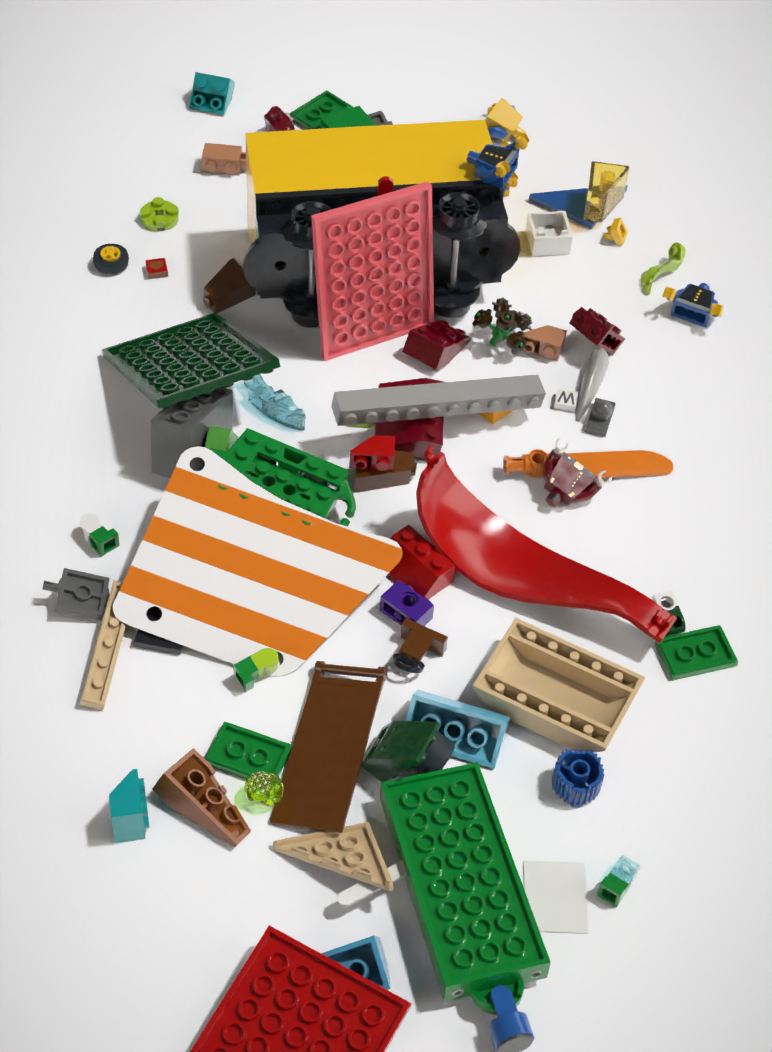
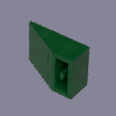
M423 721L390 722L380 730L364 757L361 766L381 782L397 778L401 772L404 771L406 773L412 766H418L424 761L427 755L425 750L436 740L438 736L436 731L440 723Z

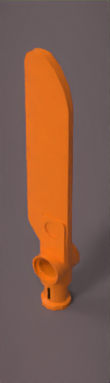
M534 449L529 454H522L521 457L504 455V474L522 472L532 478H539L543 476L544 462L550 453H546L541 449ZM628 450L567 453L597 476V478L602 471H606L602 474V478H610L611 476L612 478L669 475L673 471V463L670 459L652 451Z

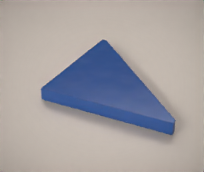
M628 185L531 193L529 200L553 212L566 211L567 218L592 229L627 191Z

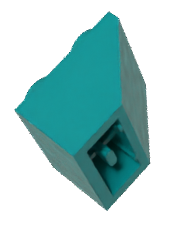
M195 72L189 109L225 115L232 101L235 81L231 78Z
M136 768L132 769L109 794L115 843L146 839L145 829L150 828L144 778H138V770Z

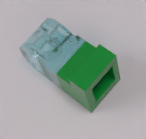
M621 855L612 870L600 883L597 896L617 908L630 889L641 865ZM607 891L611 892L612 894L616 895L617 897L610 896V895L607 893Z

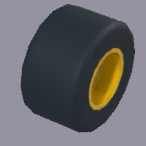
M436 731L438 736L434 743L425 750L427 755L420 765H414L411 768L420 774L442 770L454 751L455 743Z

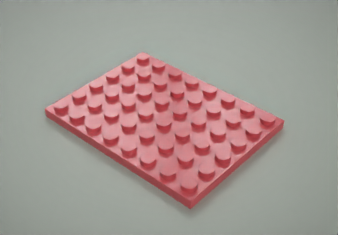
M428 181L311 216L321 357L324 361L408 335L411 329L434 322L432 185Z

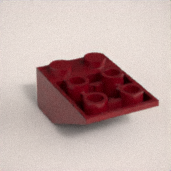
M437 320L411 329L402 352L438 370L446 367L472 340V337L466 335V332L462 329H455L449 326L447 321Z

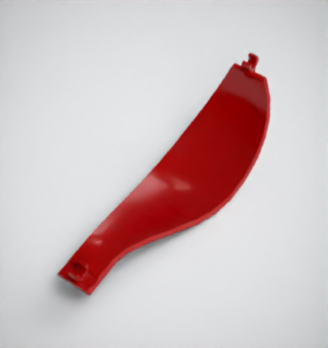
M433 445L426 449L424 456L427 460V466L421 472L416 490L418 516L426 535L436 550L455 564L457 572L478 587L500 597L524 603L589 609L615 614L629 621L660 644L677 617L664 610L663 607L633 587L569 559L519 532L485 506L460 482L447 464L443 452L440 451L435 455L432 452Z

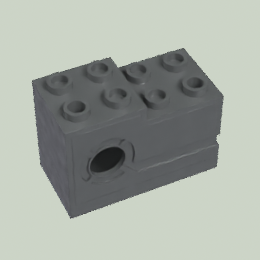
M220 387L214 389L210 394H200L194 396L189 401L173 403L171 407L162 409L150 420L152 473L171 478L177 462L184 451L191 447H205L209 426L233 430V390ZM195 457L190 461L189 465L192 470L200 471L204 468L205 462L202 458Z

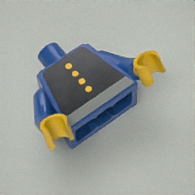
M519 134L516 137L517 143L513 142L505 147L488 144L480 153L470 150L466 161L475 165V177L481 179L484 183H490L503 189L518 167L519 150H524L528 146L530 140L527 134Z
M700 283L699 286L688 284L684 289L679 290L666 286L662 297L667 298V300L673 303L671 316L705 328L707 327L710 315L712 317L722 316L724 306L718 304V301L714 299L715 292L711 291L706 283Z

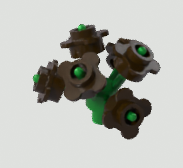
M504 297L501 299L497 298L496 302L492 301V305H494L493 311H496V326L491 323L493 316L491 315L492 310L490 308L479 310L474 315L475 320L472 322V325L474 327L478 325L482 329L488 326L493 330L491 332L493 336L489 343L492 346H496L500 340L506 339L507 347L512 349V354L516 355L527 343L522 331L526 329L532 330V317L528 313L524 314L521 311L510 310L512 304H508L509 300ZM516 328H520L522 330L518 331L517 333H511L509 336L507 335L509 332L513 331Z

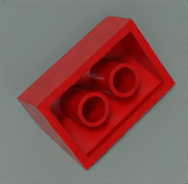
M408 524L391 536L390 539L397 542L403 552L400 562L387 575L394 583L400 580L405 585L411 586L419 595L428 599L453 583L455 564L443 554H440L413 527Z

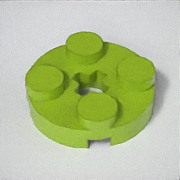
M155 197L140 209L141 223L151 231H158V228H164V231L170 230L178 224L179 208L172 202L166 201L161 197Z

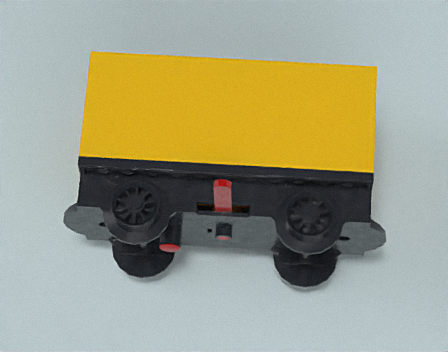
M467 120L245 133L247 227L250 242L243 260V271L246 280L252 287L257 289V295L260 296V299H283L286 310L291 313L293 321L298 325L307 328L319 327L311 216L428 181L432 185L434 312L446 318H456L465 315L470 310V306L480 296L479 286L485 283H500L502 274L513 267L521 251L520 238L514 227L508 223L509 218L503 202L504 187L501 189L476 178L474 175L475 165L466 161L470 150L480 153L486 145H493L486 121Z

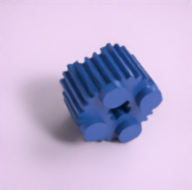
M566 749L565 752H561L555 763L552 789L556 791L555 794L559 795L560 799L563 798L564 802L568 801V804L572 807L580 808L583 804L586 805L587 802L591 803L592 800L598 797L601 791L605 774L603 764H600L601 757H597V753L593 754V750L583 752L581 749L580 751L575 749L573 752Z

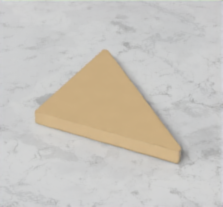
M369 822L344 826L342 833L320 831L273 841L274 851L387 891H394L392 879Z

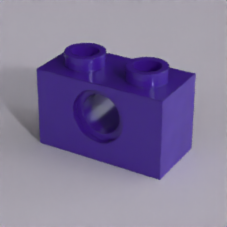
M398 580L380 596L379 610L400 625L407 618L426 626L433 619L434 604L428 598L422 597L415 592L411 586L405 585Z

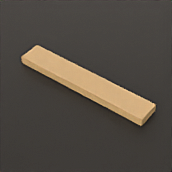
M114 580L79 704L102 711L105 707L126 624L119 621L113 612V603L122 586V582Z

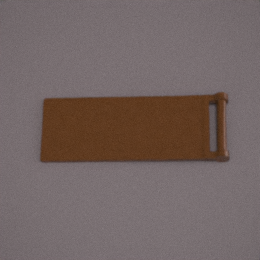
M316 661L309 693L279 788L281 792L274 805L270 823L271 825L342 833L379 698L388 672L387 667L379 666L376 669L326 664L325 661ZM328 673L376 678V681L322 677V675Z

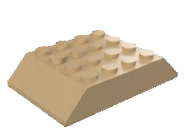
M515 617L472 688L492 712L509 716L510 721L573 751L575 749L580 751L581 749L583 752L591 750L593 752L606 751L642 686L645 677Z

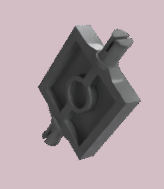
M64 568L59 582L54 583L44 580L42 590L56 592L57 602L55 611L102 620L104 608L110 595L108 588L110 578Z

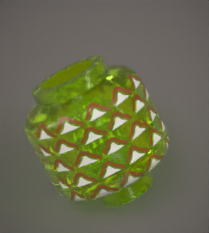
M256 771L246 780L244 790L251 803L268 807L280 801L283 796L284 786L276 774Z

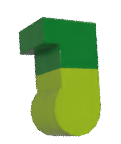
M264 648L233 665V673L245 692L254 688L255 679L263 674H272L277 670L278 654L272 648Z

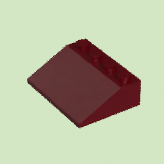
M418 378L379 383L378 388L442 383L444 381ZM444 416L375 423L374 435L395 437L396 451L414 453V457L426 459L424 452L430 445L434 446L432 452L435 455L441 451L443 446Z

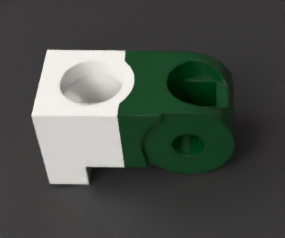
M673 590L654 594L651 600L677 617L665 636L685 632V620Z

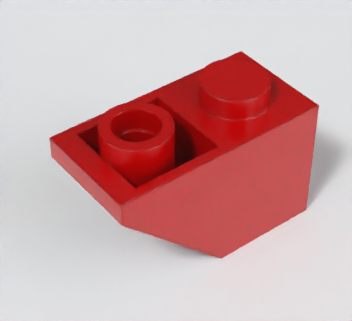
M373 435L350 450L349 468L393 471L395 437Z

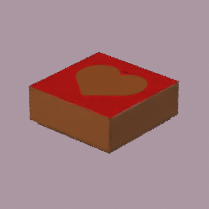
M165 258L145 260L148 279L168 276Z

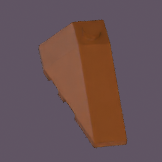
M193 748L162 774L152 790L170 808L233 847H236L250 834L251 830L238 808L228 800L225 795L227 790L224 785H219L214 776L216 772L212 765Z

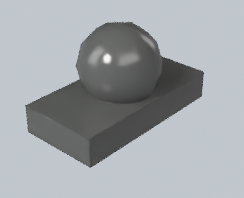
M595 398L585 432L606 437L616 402Z

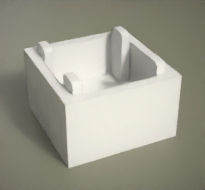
M566 211L527 213L525 232L532 257L570 255L573 235Z

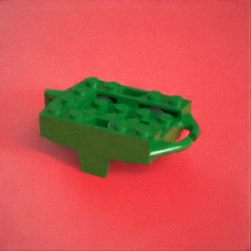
M246 428L228 451L214 448L209 449L250 481L281 500L327 520L337 500H342L347 505L345 515L348 518H353L355 514L356 501L347 479L348 469L249 428ZM327 483L337 486V489L328 487ZM218 485L219 488H221V489H223V490L228 489V488H225V487H223V486H221V485ZM239 493L242 498H249ZM281 511L283 515L290 516V514ZM342 518L339 524L348 527L350 521L347 518ZM302 520L304 524L311 525V523Z

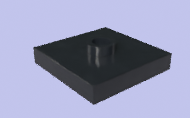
M153 606L147 610L146 616L150 621H158L162 617V611L159 607ZM140 629L137 630L134 639V647L180 655L183 645Z

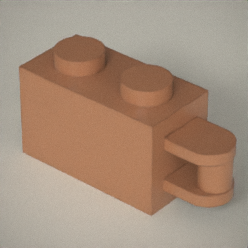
M214 143L204 144L201 157L202 172L240 175L241 169L246 170V152H242V146Z

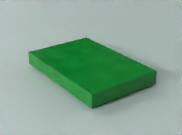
M326 90L290 112L289 116L294 118L293 122L306 130L319 129L321 117L352 108L353 106Z
M721 625L666 636L660 644L655 641L656 648L672 681L737 667L739 662Z
M224 721L205 759L215 769L246 780L250 778L252 782L257 784H263L265 781H268V785H270L268 787L274 788L290 755L292 744ZM256 771L263 772V776L260 777L261 774H258ZM272 773V774H276L277 776H273V775H271V774L268 775V776H266V774Z

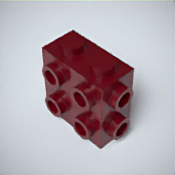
M580 307L579 310L573 313L572 319L569 321L570 325L596 346L603 348L613 355L626 339L620 334L622 332L621 329L608 322L606 317L599 312L597 313L592 308L587 310Z

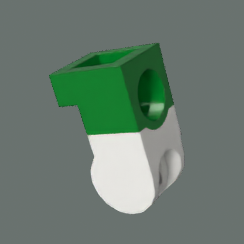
M87 513L81 516L79 520L81 535L101 557L120 546L118 532L114 528L107 530L100 523L99 517L96 514Z

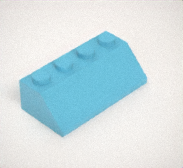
M417 689L412 695L406 721L440 723L437 731L455 743L451 756L473 763L478 762L479 765L495 769L510 717Z

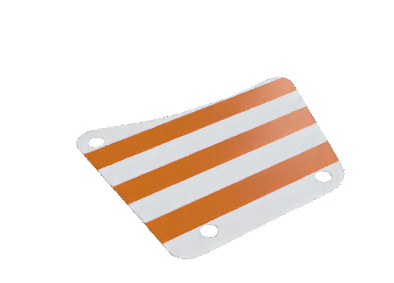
M191 447L181 454L113 603V612L119 621L129 626L232 664L238 663L261 649L272 648L283 655V662L274 673L263 675L272 677L282 676L298 669L400 562L403 552L397 542L387 537L334 523L281 500L250 481L213 451L205 447ZM195 457H200L205 462L204 468L200 471H194L190 468V461ZM218 485H221V486H223V487H225V488H228V489L223 490V489L219 488ZM239 493L249 498H242ZM281 511L290 514V516L283 515ZM302 520L311 523V525L304 524ZM156 606L161 609L162 617L158 621H150L147 618L146 612L150 607Z

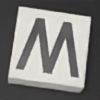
M557 389L554 408L575 412L578 392Z

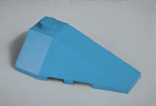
M373 935L321 953L387 990L391 989L388 963L380 937Z

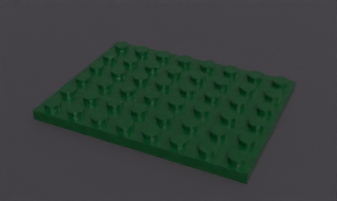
M216 312L101 349L103 357L158 409L169 408L173 403L189 401L194 396L210 394L214 389L230 387L235 382L251 380L258 374H268L273 372L274 369L281 367L280 361L276 356Z

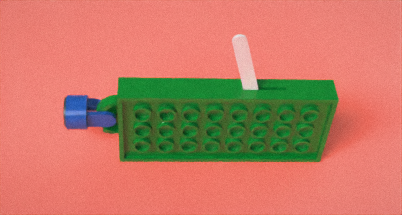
M478 762L381 782L380 802L399 859L398 863L387 869L393 883L405 878L443 1001L448 1002L470 996L474 1004L483 1012L496 1015L497 1018L488 1025L496 1052H521L531 1046L535 1037L527 1014L519 1012L517 1006L520 1004L523 996L524 983L548 978L551 961ZM361 881L340 892L337 900L341 906L348 907L382 888Z

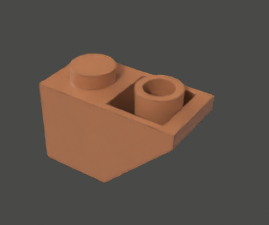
M546 325L523 332V337L527 340V343L521 351L556 361L559 360L565 345L567 330Z

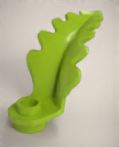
M674 242L669 247V261L662 265L652 266L643 272L646 275L641 277V280H643L641 285H644L642 290H645L646 294H650L652 284L658 276L677 270L683 263L686 249L681 243Z

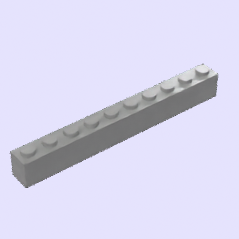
M536 374L334 392L331 408L337 426H350L355 424L541 408L546 392L539 375Z

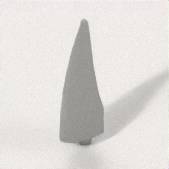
M603 348L595 349L590 355L578 398L576 421L578 422L584 416L605 377L609 365V357Z

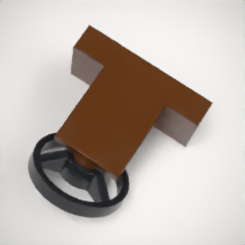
M405 618L401 625L400 637L405 641L399 649V653L394 654L391 661L396 667L404 671L422 673L425 665L421 660L427 650L443 657L447 650L448 636Z

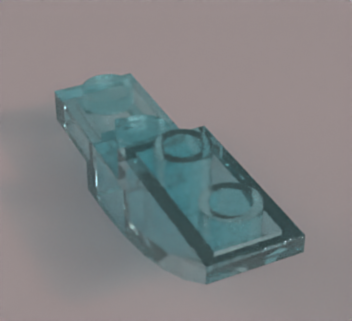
M261 374L254 376L251 380L244 381V385L248 388V401L255 408L281 425L298 431L305 430V412L295 405L291 396L286 395L282 389L275 392L271 386L265 383Z

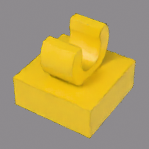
M621 217L615 218L612 225L606 228L608 233H604L607 241L614 239L616 245H622L626 240L628 230Z

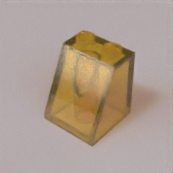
M591 161L583 220L602 223L624 198L630 166Z

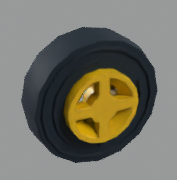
M108 243L101 245L94 251L93 263L95 268L102 273L116 274L122 272L128 266L129 254L122 245Z

